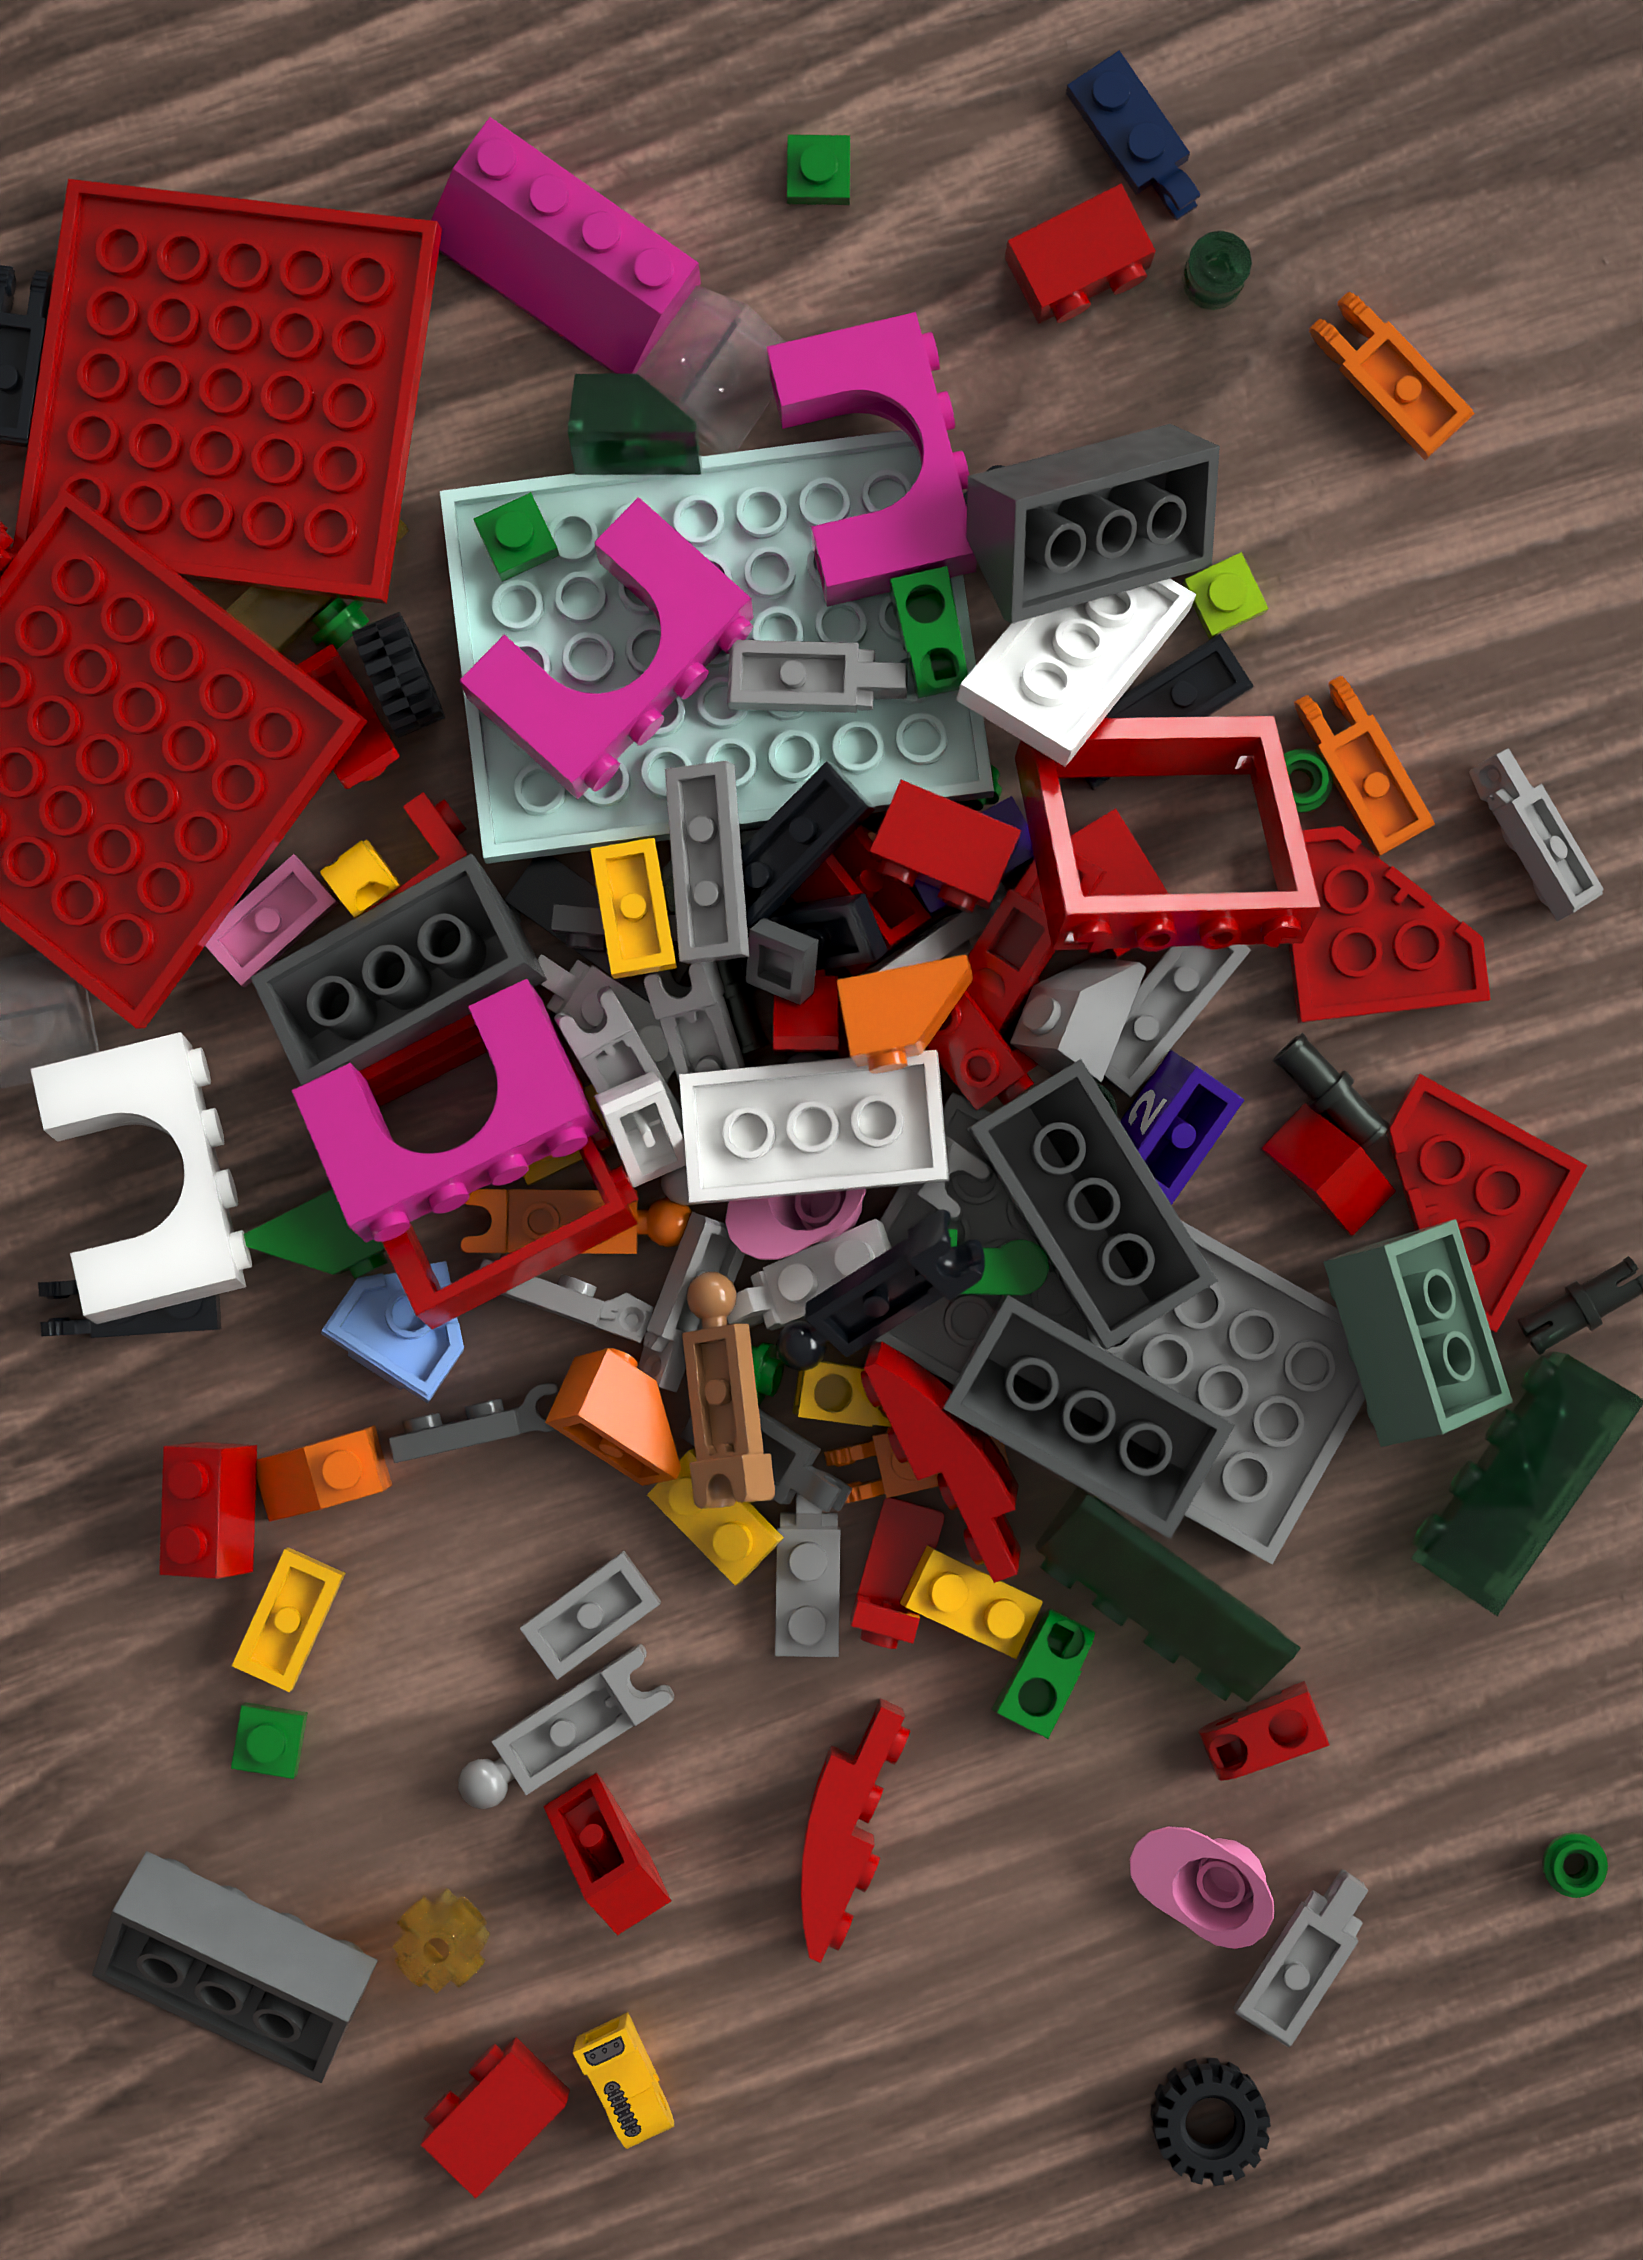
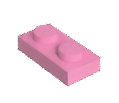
M293 854L231 909L205 946L241 986L246 987L252 982L250 977L268 968L337 906L339 902L304 863Z

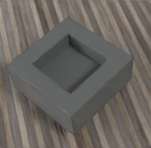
M762 918L749 931L746 983L801 1005L814 993L818 940Z

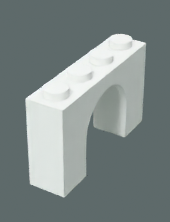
M179 1032L30 1069L43 1130L57 1142L119 1126L145 1125L159 1129L173 1137L183 1159L184 1185L181 1196L174 1210L159 1226L138 1237L70 1253L83 1316L95 1324H100L245 1288L246 1283L243 1269L252 1267L249 1247L246 1246L244 1231L234 1232L229 1208L238 1206V1197L230 1170L220 1171L215 1147L225 1144L224 1134L217 1110L215 1108L207 1110L202 1086L210 1085L211 1078L203 1049L201 1047L193 1049L191 1043Z

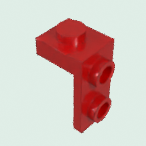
M333 643L296 665L368 720L333 769L343 787L349 789L359 782L370 781L378 777L386 769L387 765L399 758V753L370 700Z
M422 792L403 806L439 859L387 895L369 910L469 855V852L457 837L467 829L445 798L434 805L431 799Z
M966 990L927 1047L938 1052L939 1063L976 1111L996 1096L1005 1106L1034 1084L1027 1073L1038 1064L1020 1050L1015 1049L1012 1051Z
M894 1497L883 1500L850 1616L851 1626L862 1629L860 1634L861 1640L889 1649H897L899 1640L914 1643L920 1616L919 1613L900 1604V1601L926 1546L934 1549L937 1548L945 1519L943 1512Z

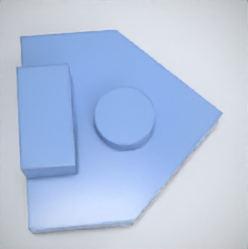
M442 1261L430 1264L441 1289L450 1285L447 1262ZM396 1272L357 1278L321 1330L323 1336L348 1351L349 1357L398 1389L405 1388L426 1403H429L464 1350L457 1317L432 1330L416 1316Z

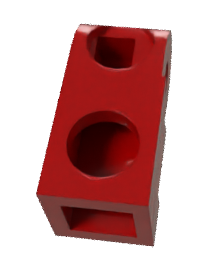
M1305 1681L1281 1690V1694L1246 1707L1247 1710L1217 1719L1199 1730L1198 1733L1218 1780L1225 1781L1245 1776L1330 1745L1327 1733Z

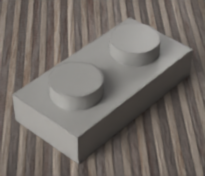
M622 1551L524 1623L520 1630L558 1680L659 1606L661 1600L626 1552Z

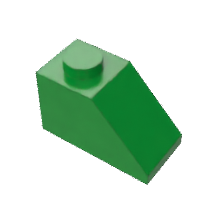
M333 1189L244 1234L246 1246L332 1275L342 1274L350 1270L354 1280L389 1263L384 1254L386 1249L382 1242L374 1241V1239L365 1242L348 1226Z

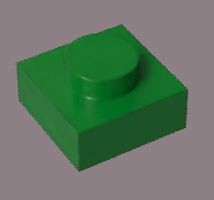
M787 135V204L850 205V135Z
M531 492L473 518L478 533L502 582L560 556L554 539Z
M245 1702L241 1705L231 1769L294 1779L298 1774L308 1712Z

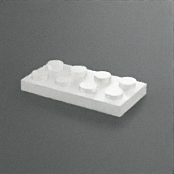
M1169 578L1012 623L961 683L956 700L1066 767L1188 614L1196 594Z
M936 1050L923 1051L921 1055L907 1057L908 1066L885 1073H870L868 1065L857 1067L852 1058L679 1074L689 1203L694 1205L949 1181L938 1052Z

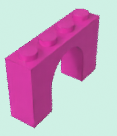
M916 312L767 346V371L782 429L851 413L877 415L893 422L910 437L921 460L922 467L916 482L907 494L896 503L879 511L812 526V549L827 607L888 593L891 578L945 566L948 567L950 578L976 572L977 560L966 538L967 507L962 491L968 489L969 470L964 452L962 450L952 452L947 430L955 429L951 400L947 391L939 393L936 391L932 371L940 370V363L935 339L932 332L921 333Z
M639 497L594 542L599 563L652 611L660 624L661 637L659 647L653 661L645 672L629 685L607 693L579 692L565 687L553 679L504 634L459 680L466 698L577 800L589 788L596 792L605 786L620 766V763L617 761L620 755L633 742L638 746L647 742L664 721L665 717L661 713L678 696L685 700L695 693L709 674V671L706 669L707 665L722 650L729 654V649L737 640H745L753 628V625L750 623L754 618L751 597Z
M528 979L522 980L468 1006L494 1064L497 1074L498 1091L494 1109L484 1127L472 1139L455 1149L442 1153L424 1154L409 1151L395 1144L368 1081L351 1063L292 1090L348 1226L365 1242L373 1239L374 1241L382 1242L396 1238L410 1228V1221L431 1211L436 1214L452 1211L469 1200V1193L490 1183L497 1186L511 1183L528 1172V1165L549 1155L563 1157L572 1154L586 1145L588 1142L587 1137L600 1131L542 999Z

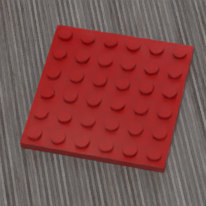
M68 179L13 549L16 553L19 552L64 488L76 494L183 578L387 604L442 228L439 223L431 220Z
M64 488L0 577V921L136 1029H145L368 720L76 494Z

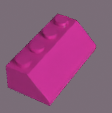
M491 117L488 118L453 167L431 218V221H437L442 228L440 253L627 384H630L701 284L699 263Z

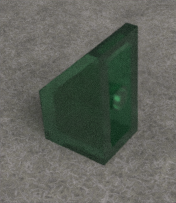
M575 374L567 431L575 475H701L702 460L696 421L639 374Z

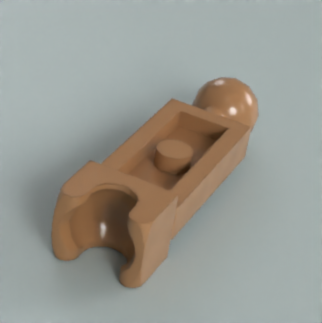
M708 1271L695 1277L687 1290L689 1309L695 1316L702 1319L703 1329L682 1333L697 1461L690 1463L694 1502L700 1509L731 1507L735 1504V1501H771L775 1495L771 1454H763L749 1324H727V1316L730 1315L736 1305L737 1293L733 1282L729 1278L713 1271Z

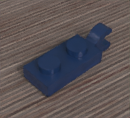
M1120 50L1067 85V96L1135 195L1152 185L1166 209L1176 221L1197 208L1195 200L1200 197V193L1190 177L1178 168L1188 161L1190 152Z

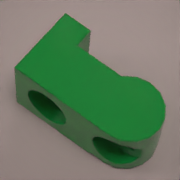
M945 566L891 578L889 595L894 616L897 620L903 650H906L917 698L959 690L961 683L968 676L948 567Z
M948 1229L951 1237V1247H956L957 1229ZM1024 1239L1007 1240L997 1248L982 1247L985 1256L983 1277L977 1284L961 1294H1007L1019 1296L1031 1294L1041 1288L1047 1279L1049 1271L1047 1256L1040 1246L1033 1241Z
M1049 1608L1035 1628L1024 1653L1005 1688H1002L991 1710L1049 1739L1082 1672L1080 1669L1093 1643L1095 1631Z

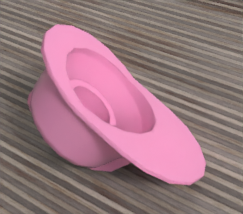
M866 1189L729 1201L725 1223L730 1240L742 1253L758 1260H780L791 1256L813 1244L827 1242L852 1229L862 1212V1202Z
M1170 1826L1150 1831L1136 1843L1130 1857L1131 1877L1138 1891L1155 1907L1216 1946L1232 1949L1252 1946L1267 1934L1274 1919V1900L1266 1883V1875L1260 1860L1248 1847L1234 1840L1223 1838L1211 1839L1190 1828Z

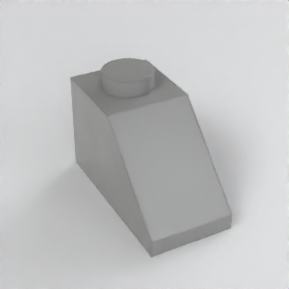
M1091 957L1033 985L1010 1044L1052 1075L1059 1073L1082 1059L1095 1082H1102L1146 967L1140 962Z

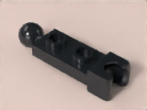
M947 1210L934 1212L908 1229V1239L906 1238L806 1302L805 1319L807 1321L790 1323L779 1334L776 1342L779 1358L784 1365L793 1370L805 1371L813 1369L823 1360L829 1343L847 1358L942 1297L950 1301L982 1279L985 1269V1256L981 1243L978 1240L971 1239L959 1246L951 1247V1237L947 1227L951 1222V1214Z

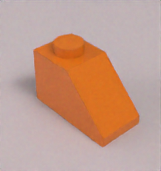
M966 954L837 980L850 1055L857 1067L868 1065L870 1073L891 1072L908 1066L907 1057L923 1053L973 980L971 966Z
M605 1348L574 1357L545 1423L642 1486L676 1480L680 1473L681 1465L657 1381L637 1368L638 1363L632 1356L617 1349Z
M375 1425L257 1459L256 1478L269 1522L383 1492L392 1486Z

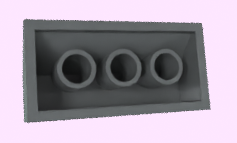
M1167 424L968 476L966 538L1003 619L1012 624L1211 567L1220 446L1175 425Z
M472 853L250 977L301 1086L348 1063H351L360 1071L471 1014L468 1006L522 980L528 979L533 988L547 981L521 925Z
M1082 1059L967 1128L1102 1348L1106 1350L1218 1282Z
M1007 1294L1003 1295L972 1348L943 1406V1409L1170 1539L1235 1427L1231 1422Z
M146 1851L112 1911L92 1976L322 2083L362 1999L378 1960L365 1954L357 1945L349 1941L335 1940L307 1927L301 1919L292 1914L277 1913L250 1900L237 1888L226 1885L220 1886L192 1873L186 1865L177 1860L163 1859Z

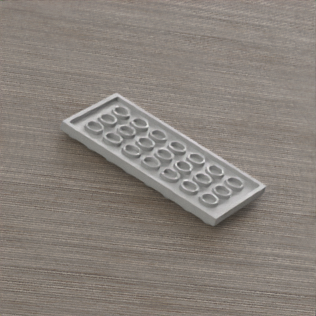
M952 1092L943 1108L945 1135L989 1166L967 1128L991 1113L983 1108L976 1111L967 1099ZM963 1174L955 1176L948 1185L949 1196L963 1210V1216L960 1221L954 1223L951 1220L947 1226L948 1229H957V1246L971 1239L978 1240L982 1247L997 1248L1005 1241L1013 1239L1029 1240L1037 1244L995 1174L986 1183H980L973 1177ZM905 1185L898 1187L880 1219V1222L884 1224L891 1248L904 1239H908V1229L938 1211ZM1183 1221L1181 1222L1218 1282L1107 1350L1102 1348L1049 1262L1047 1279L1041 1288L1031 1294L1009 1295L1235 1425L1184 1515L1273 1565L1365 1400L1355 1363L1349 1355L1348 1340L1338 1309ZM959 1294L950 1301L942 1297L880 1336L876 1341H883L913 1359L923 1368L954 1385L972 1348L1003 1295Z

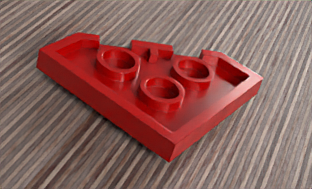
M1343 826L1302 830L1320 909L1303 943H1289L1298 1023L1479 1003L1491 1000L1484 940L1479 933L1465 922L1458 921L1432 900V896L1394 866L1390 867L1361 844V840Z
M1416 1074L1390 1120L1389 1128L1386 1130L1415 1231L1456 1219L1490 1330L1497 1333L1587 1165L1424 1075Z

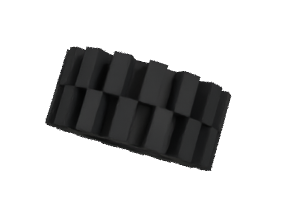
M400 612L352 631L353 639L364 663L366 673L372 682L376 696L379 698L381 707L397 738L445 719V714L434 685L430 680L419 650Z
M1207 2057V2064L1198 2065L1196 2058L1186 2061L1187 2068L1181 2072H1178L1176 2068L1172 2069L1167 2074L1169 2079L1167 2084L1163 2086L1159 2083L1154 2093L1157 2100L1155 2105L1151 2104L1150 2116L1153 2121V2126L1151 2127L1163 2158L1170 2162L1172 2169L1180 2176L1183 2173L1188 2174L1191 2182L1202 2185L1203 2178L1211 2179L1213 2186L1225 2185L1223 2177L1232 2174L1235 2181L1245 2177L1243 2171L1245 2166L1250 2164L1255 2168L1261 2161L1258 2154L1260 2148L1267 2150L1270 2140L1267 2134V2127H1271L1270 2116L1265 2107L1266 2104L1254 2081L1248 2074H1242L1239 2067L1231 2062H1228L1227 2066L1220 2064L1218 2058ZM1205 2098L1220 2099L1226 2102L1234 2112L1232 2131L1224 2140L1215 2144L1197 2142L1186 2130V2117L1190 2108L1196 2102Z

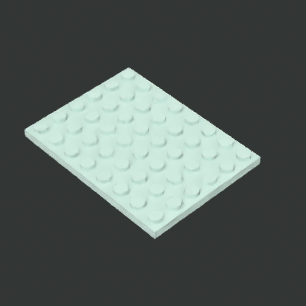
M903 430L440 491L462 677L504 634L553 679L565 687L579 692L607 693L629 685L645 672L653 661L659 647L661 637L660 624L652 611L599 563L594 542L638 497L751 597L754 618L750 623L753 625V628L745 640L859 643V649L875 651V662L906 663L908 669L907 698L873 699V710H857V713L728 709L727 705L729 654L722 650L707 665L706 669L709 671V674L698 690L685 700L678 696L661 713L665 718L657 732L640 746L633 742L617 759L620 766L610 781L596 792L589 788L578 800L473 705L464 693L482 851L486 864L591 850L590 848L655 838V842L670 840L665 769L725 760L735 766L739 830L761 828L826 761L834 764L876 809L873 813L888 810L901 779L954 802L993 797L994 787L984 717L956 700L959 690L918 699L910 673L906 650H903L889 592L827 607L812 549V526L882 510L899 501L912 488L922 466L914 443ZM531 492L554 539L560 556L502 582L478 533L473 518ZM961 575L950 578L969 675L975 668L976 661L964 578Z

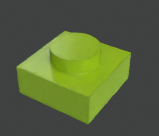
M1242 552L1184 579L1182 583L1183 587L1196 594L1192 605L1209 640L1218 634H1223L1266 613L1269 609Z

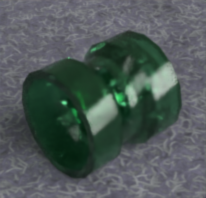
M1221 230L1209 232L1197 240L1189 253L1182 275L1184 291L1192 302L1201 308L1210 310L1225 308L1235 302L1244 288L1252 265L1250 250L1245 242L1234 233Z

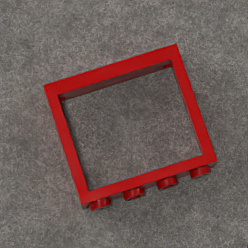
M1274 716L1104 718L1066 767L1020 740L1014 758L1052 950L1089 949V953H1094L1109 948H1141L1145 951H1159L1168 947L1203 946L1207 949L1216 950L1231 945L1266 944L1269 947L1278 948L1279 944L1303 943L1320 909V903ZM1250 774L1278 892L1082 896L1059 778Z
M469 1014L359 1072L368 1081L378 1107L484 1054L488 1050L472 1014ZM568 1057L569 1062H570V1064H571V1066H572V1068H573V1071H574V1073H575V1075H576V1077H577V1079H578V1082H579V1084H580V1086H581V1088H582V1091H585V1087H584V1085H583V1083H582V1081H581V1079H580V1077H579V1075H578V1073H577V1071H576L574 1065L572 1064L570 1058ZM592 1111L600 1131L587 1137L588 1142L578 1151L605 1205L442 1289L411 1222L410 1228L400 1236L382 1241L416 1316L432 1330L638 1224L629 1204L639 1200L624 1168L619 1166L613 1170L611 1169L602 1150L612 1145L595 1111Z

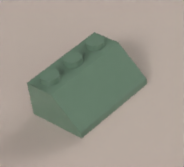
M1456 1219L1361 1247L1324 1261L1329 1279V1290L1337 1304L1348 1340L1349 1355L1355 1363L1367 1401L1368 1416L1375 1427L1380 1447L1442 1435L1513 1403Z

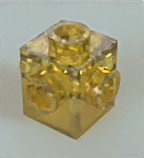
M448 1888L432 1902L423 1895L396 1922L402 1931L392 1946L399 1954L395 1958V1962L402 1973L418 1987H422L426 1983L437 1994L446 1984L452 1981L459 1988L486 1961L480 1952L484 1949L491 1933L485 1928L487 1922L484 1916L468 1899L463 1896L457 1899ZM432 1938L443 1939L448 1944L449 1954L443 1958L428 1940Z

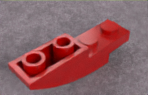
M1073 850L1082 896H1091L1103 879L1106 871ZM1035 859L1015 890L1009 889L968 956L973 980L966 990L1002 1038L1026 1004L1033 985L1041 981L1038 977L1056 951L1052 950Z
M883 1341L871 1345L864 1366L865 1370L861 1372V1381L872 1406L876 1408L882 1405L891 1424V1427L887 1429L888 1439L897 1460L901 1464L909 1462L917 1481L941 1472L937 1475L941 1495L950 1510L959 1509L967 1525L963 1535L968 1552L976 1565L985 1564L993 1583L1017 1575L1021 1547L1005 1513L1015 1510L1019 1485L1002 1453L987 1433L943 1409L951 1391L938 1378L913 1359Z
M881 1698L854 1755L832 1745L830 1746L818 1776L808 1812L802 1855V1918L809 1958L818 1963L822 1962L828 1947L838 1951L842 1946L854 1915L845 1911L855 1888L866 1892L880 1861L879 1856L871 1853L874 1848V1835L855 1825L858 1819L866 1823L870 1822L884 1789L875 1784L876 1779L885 1761L893 1765L897 1763L910 1733V1729L901 1726L905 1718L903 1708Z

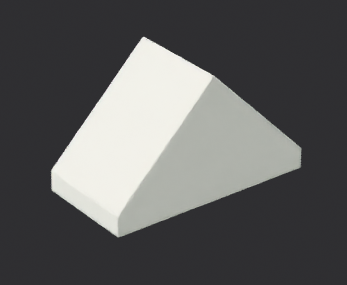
M654 1071L594 1095L633 1187L686 1165L684 1139L666 1091Z

